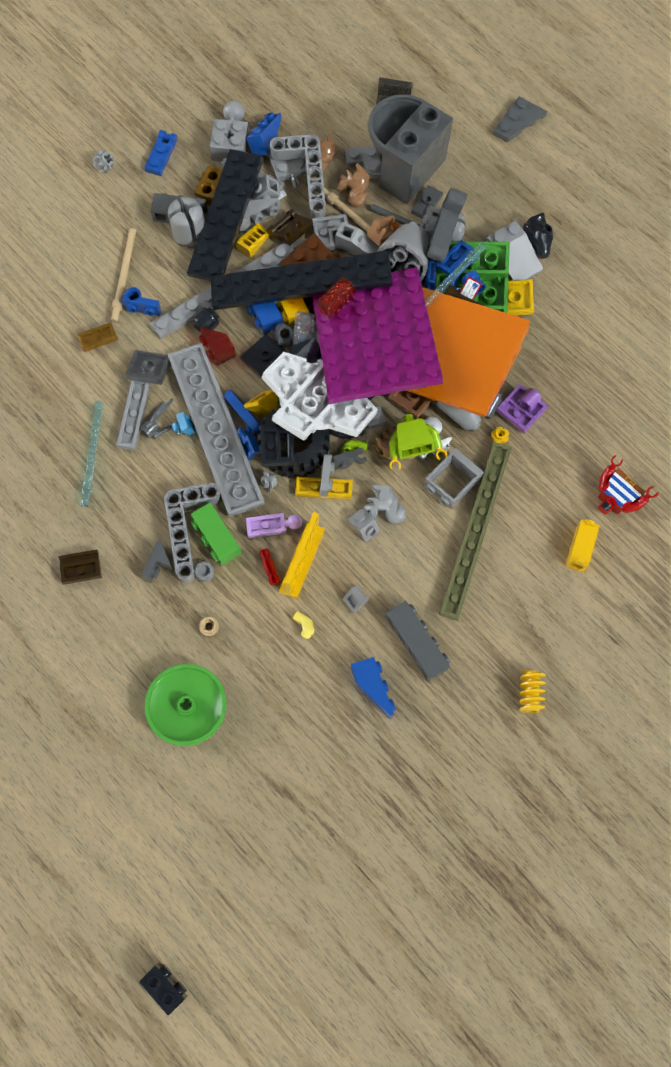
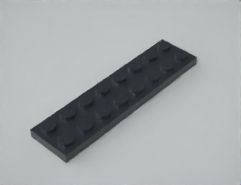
M229 150L204 226L187 270L188 276L211 281L210 276L225 274L264 160L262 155Z

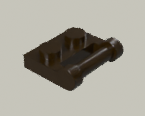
M289 209L281 220L274 226L271 225L267 228V233L270 237L291 246L313 226V222L311 219L297 214L293 209Z

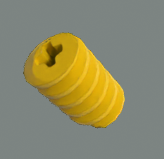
M522 670L521 673L524 675L520 676V680L523 681L520 684V688L523 691L520 692V696L523 699L519 703L523 707H520L519 711L538 714L540 713L539 710L545 708L544 705L540 704L541 701H545V698L541 697L540 694L545 693L546 690L540 688V686L545 685L546 682L540 680V678L545 677L546 674L535 670Z

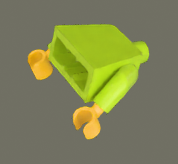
M406 414L402 417L403 423L397 424V431L393 432L389 441L390 458H392L390 463L391 470H393L392 464L394 462H397L399 470L401 469L398 457L401 460L435 452L434 456L438 461L440 460L439 452L443 453L444 458L447 457V452L441 448L442 442L435 428L425 424L421 418L414 420L412 414Z

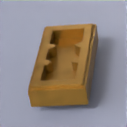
M111 322L77 334L84 352L118 340Z

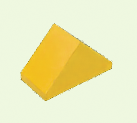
M272 389L263 391L245 403L244 407L260 418L269 417L271 410H277L278 396Z

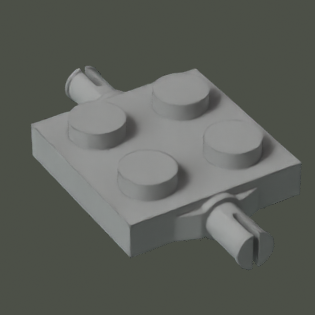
M269 152L267 155L276 179L281 181L291 180L294 188H296V185L297 188L300 187L298 178L307 174L305 158L275 160L272 158L271 152Z

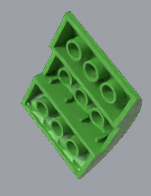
M451 241L448 252H449L459 241ZM465 242L474 248L475 253L454 273L459 276L456 286L459 287V290L462 289L464 286L462 278L471 271H477L480 276L479 279L484 282L486 288L482 293L475 296L473 300L488 308L507 313L510 242ZM437 269L436 292L444 294L450 276Z

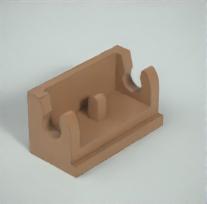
M391 215L375 219L366 236L378 246H381L396 231L392 227L396 218Z

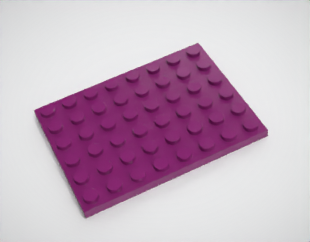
M418 267L391 272L392 286L313 296L329 404L443 384Z

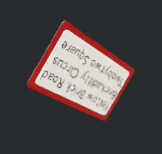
M468 277L460 293L473 300L482 283ZM472 284H478L479 286L473 290Z

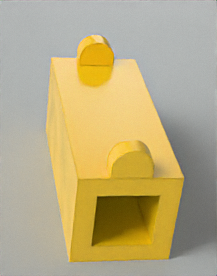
M581 519L577 524L566 567L581 572L588 568L600 527L593 520Z

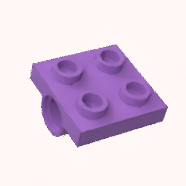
M519 384L497 407L496 412L525 434L547 410L548 405L541 400L540 394L535 389H526L523 385Z

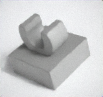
M356 586L352 587L343 597V601L354 614L360 611L369 599L368 595L365 597L361 593L363 589Z

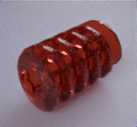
M340 278L337 283L323 294V297L318 299L317 306L327 318L332 319L334 314L339 313V309L342 310L344 305H347L349 300L353 299L352 293H355L356 289L350 281Z

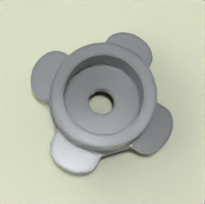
M264 471V475L261 477V484L268 492H271L272 488L277 486V479L272 472Z

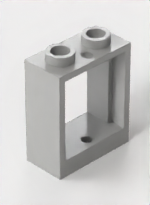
M455 448L427 476L424 486L430 494H435L444 506L453 509L481 480L484 472ZM451 463L471 479L454 498L434 483Z

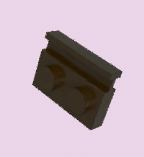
M97 549L59 556L61 582L63 585L102 578L99 551Z

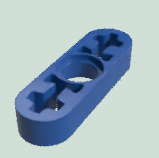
M231 389L224 394L226 400L247 425L258 434L259 426L262 424L251 411L244 407V403Z

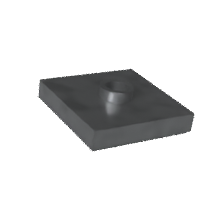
M135 350L125 374L126 379L162 385L170 364L168 355Z

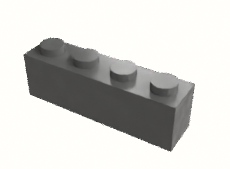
M404 601L386 612L385 618L429 683L450 668V660L445 653L440 652L437 640L433 636L430 637L425 622L423 620L420 621L416 616L417 611L414 606Z

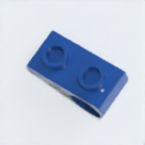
M131 287L123 295L122 302L125 310L132 313H145L149 316H160L161 306L159 301L142 298L141 291L138 288Z

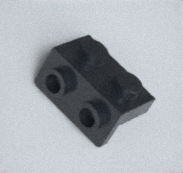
M158 963L140 980V984L167 1015H170L188 997L185 994L187 989L180 981L175 982L172 979V972L165 964L161 966Z

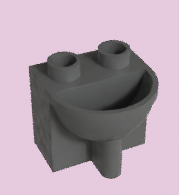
M393 95L380 101L371 111L368 122L370 138L377 151L381 154L380 188L407 205L446 160L453 118L425 100L412 95Z

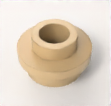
M205 617L199 623V630L204 636H213L219 629V624L213 617ZM207 624L213 625L211 630L205 628Z

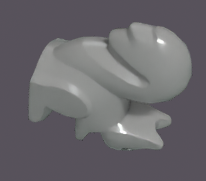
M373 485L372 491L375 493V497L367 498V501L372 504L365 505L364 510L375 520L378 511H385L386 519L390 523L399 524L403 522L407 515L406 509L402 504H398L397 496L392 491V488L389 486Z

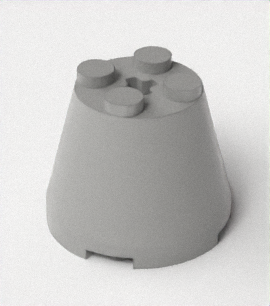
M410 222L409 224L401 225L381 244L377 252L389 251L391 272L418 267L420 280L422 281L428 268V257L426 254L431 238L416 222Z

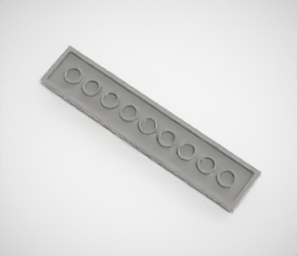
M200 343L167 354L229 517L265 505L203 344Z

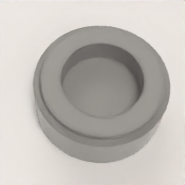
M200 562L196 565L194 571L199 581L207 582L213 578L214 568L209 562Z

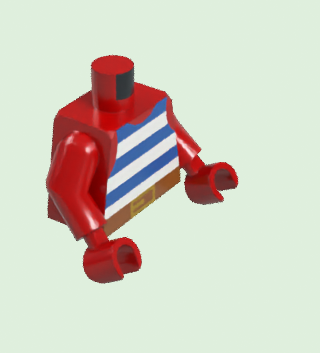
M615 455L611 459V465H608L600 476L598 489L601 493L598 498L602 503L598 506V509L603 514H607L610 510H613L616 514L638 511L649 502L650 498H656L659 492L651 496L650 490L654 488L653 486L644 491L619 468L616 470L615 468L622 464L623 459L619 464H615L613 462V459L616 457Z

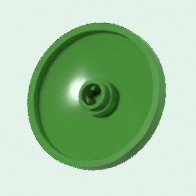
M194 664L176 665L163 671L154 679L145 698V715L153 732L165 742L182 747L198 745L211 738L221 727L227 711V698L219 679L206 668Z

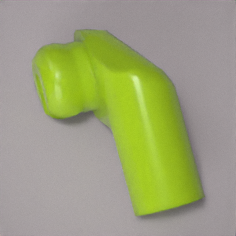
M350 440L342 446L341 452H354L358 448H363V451H366L368 442Z

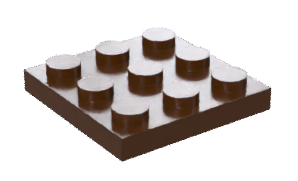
M314 233L276 266L334 259L335 257L316 233ZM313 297L303 298L306 307L313 303Z

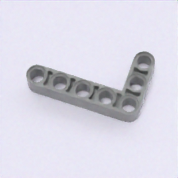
M313 134L273 138L270 141V152L273 159L290 160L305 158L311 218L325 217L326 205L319 138Z
M214 483L173 489L164 496L175 570L179 580L184 584H189L195 579V568L185 510L201 508L208 503H211L212 506L218 504L221 500V494L218 486ZM209 492H216V495L213 497L207 496ZM191 495L197 496L195 500L188 499ZM174 498L179 499L178 502L174 504L169 503L170 500ZM175 516H181L179 521H172ZM184 534L182 539H175L176 535ZM180 552H187L184 558L178 557ZM183 570H190L188 576H181Z

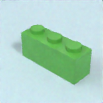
M211 503L191 513L192 521L190 523L195 531L199 530L202 534L200 539L205 547L209 545L212 552L210 554L215 562L219 561L223 566L242 554L240 547Z

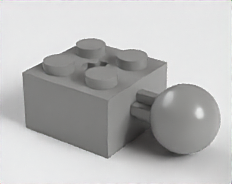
M229 101L225 104L223 115L226 120L214 119L210 143L212 161H223L224 158H227L230 149L247 152L248 122L241 121L245 112L242 104L238 101Z

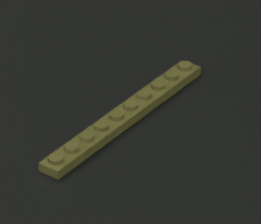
M497 442L493 443L439 613L441 616L456 621L459 619L512 447Z

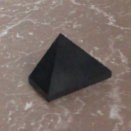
M315 337L290 347V354L306 358L308 363H317V360H322L320 345Z

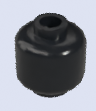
M202 307L193 317V321L196 323L194 327L201 334L203 331L206 334H210L220 323L218 320L219 315L210 307L208 309Z

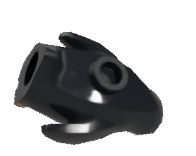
M540 213L530 217L524 223L523 230L535 249L538 259H545L550 255L554 235L552 227L546 223L545 214Z

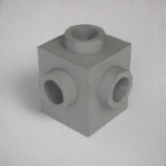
M265 175L255 183L253 189L254 200L280 197L279 181Z

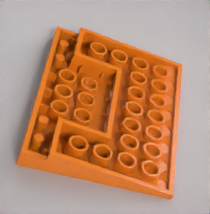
M422 287L443 384L406 391L486 417L522 349V343L529 331L530 320Z

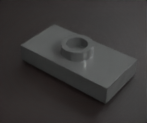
M428 185L412 208L411 214L422 219L426 215L422 214L425 206L431 205L436 207L443 196V192Z

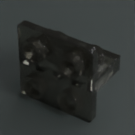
M379 77L376 105L383 99L393 95H411L413 82Z

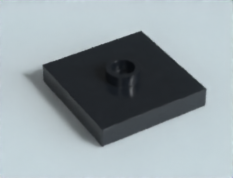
M265 334L244 352L240 359L262 378L263 372L286 351Z

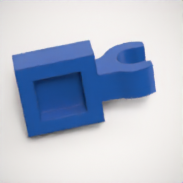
M248 426L244 432L243 428L240 427L237 433L247 459L250 461L260 452L254 435H252V429Z

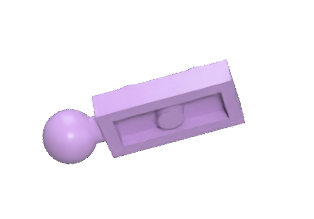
M284 513L246 518L248 538L285 534L286 527L294 530L300 528L302 519L296 514L290 515L288 519H284Z

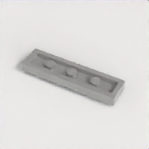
M131 380L117 441L118 448L136 451L151 383Z

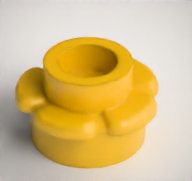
M496 427L491 432L494 442L503 444L509 439V432L507 429H503V427Z

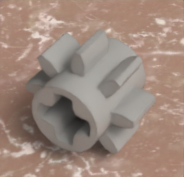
M106 150L95 152V157L92 158L94 167L100 170V173L112 170L111 166L115 164L113 156Z

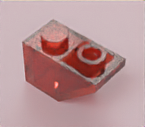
M205 327L199 328L201 334L199 340L203 346L207 347L208 350L206 352L210 361L214 360L218 366L236 357L235 348L227 334Z

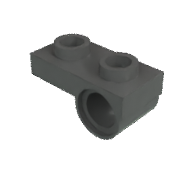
M306 321L293 327H289L284 322H278L273 327L275 342L280 346H287L293 340L305 338L309 333L313 332L311 325ZM286 328V333L280 336V331Z

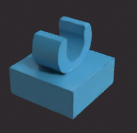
M184 412L176 415L178 421L171 424L174 432L177 431L178 434L184 432L189 436L196 433L190 416Z

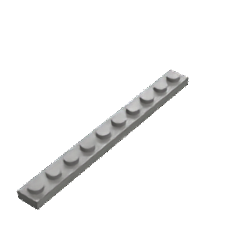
M298 238L291 246L282 243L236 272L275 267L300 246L303 241L301 238ZM211 287L151 322V327L158 337L163 339L191 322L195 314L202 307L207 309L210 307L212 309Z

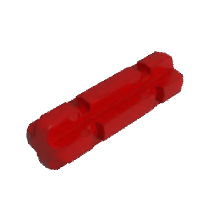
M269 549L260 550L259 556L263 560L262 564L267 576H269L270 585L279 584L280 578L276 574L277 570L272 558H270Z

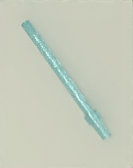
M481 242L473 251L471 250L466 255V259L425 299L427 308L470 264H473L479 258L478 256L487 247L485 243Z
M100 401L95 402L85 479L81 486L82 507L89 506L90 494L93 491L92 477L103 403Z

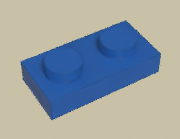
M460 240L447 253L444 262L439 261L436 264L437 269L451 277L475 253L474 248Z

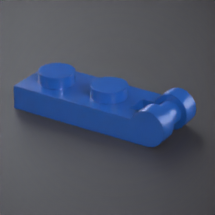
M159 131L158 139L144 167L145 172L162 176L176 145L177 134H167L166 131Z

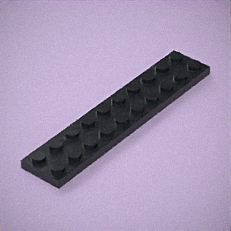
M389 251L210 276L213 310L393 285Z

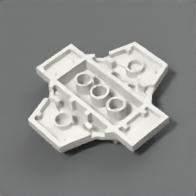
M283 352L262 374V379L280 398L281 408L273 415L272 421L303 441L316 430L332 429L357 437L378 411L368 398L329 404L322 360H317V363H308L306 358Z

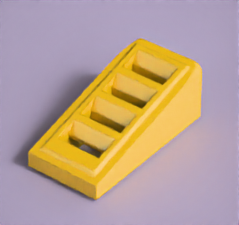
M257 223L236 242L237 250L251 258L270 237L267 229Z

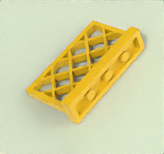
M313 512L310 521L307 522L279 593L295 599L298 598L325 532V528L319 526V513Z

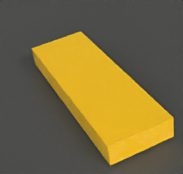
M296 477L295 496L352 500L353 480L330 478V480H333L332 491H328L327 497H321V478Z

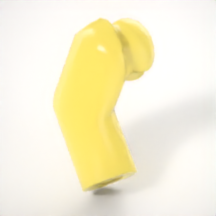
M297 611L293 619L302 624V637L309 639L315 631L313 621Z

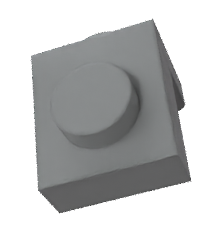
M363 508L347 519L349 524L361 534L365 542L380 532L376 520Z

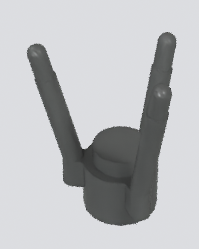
M170 399L166 404L162 402L140 427L141 431L149 439L152 436L156 439L161 434L172 429L170 425L158 431L157 429L160 427L155 421L170 406L173 399Z

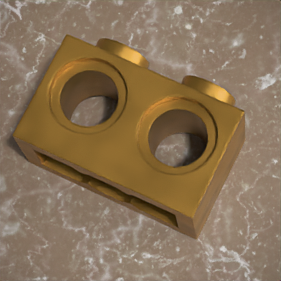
M209 165L206 171L202 172L200 184L196 185L194 191L196 197L206 199L208 207H210L222 173V169Z

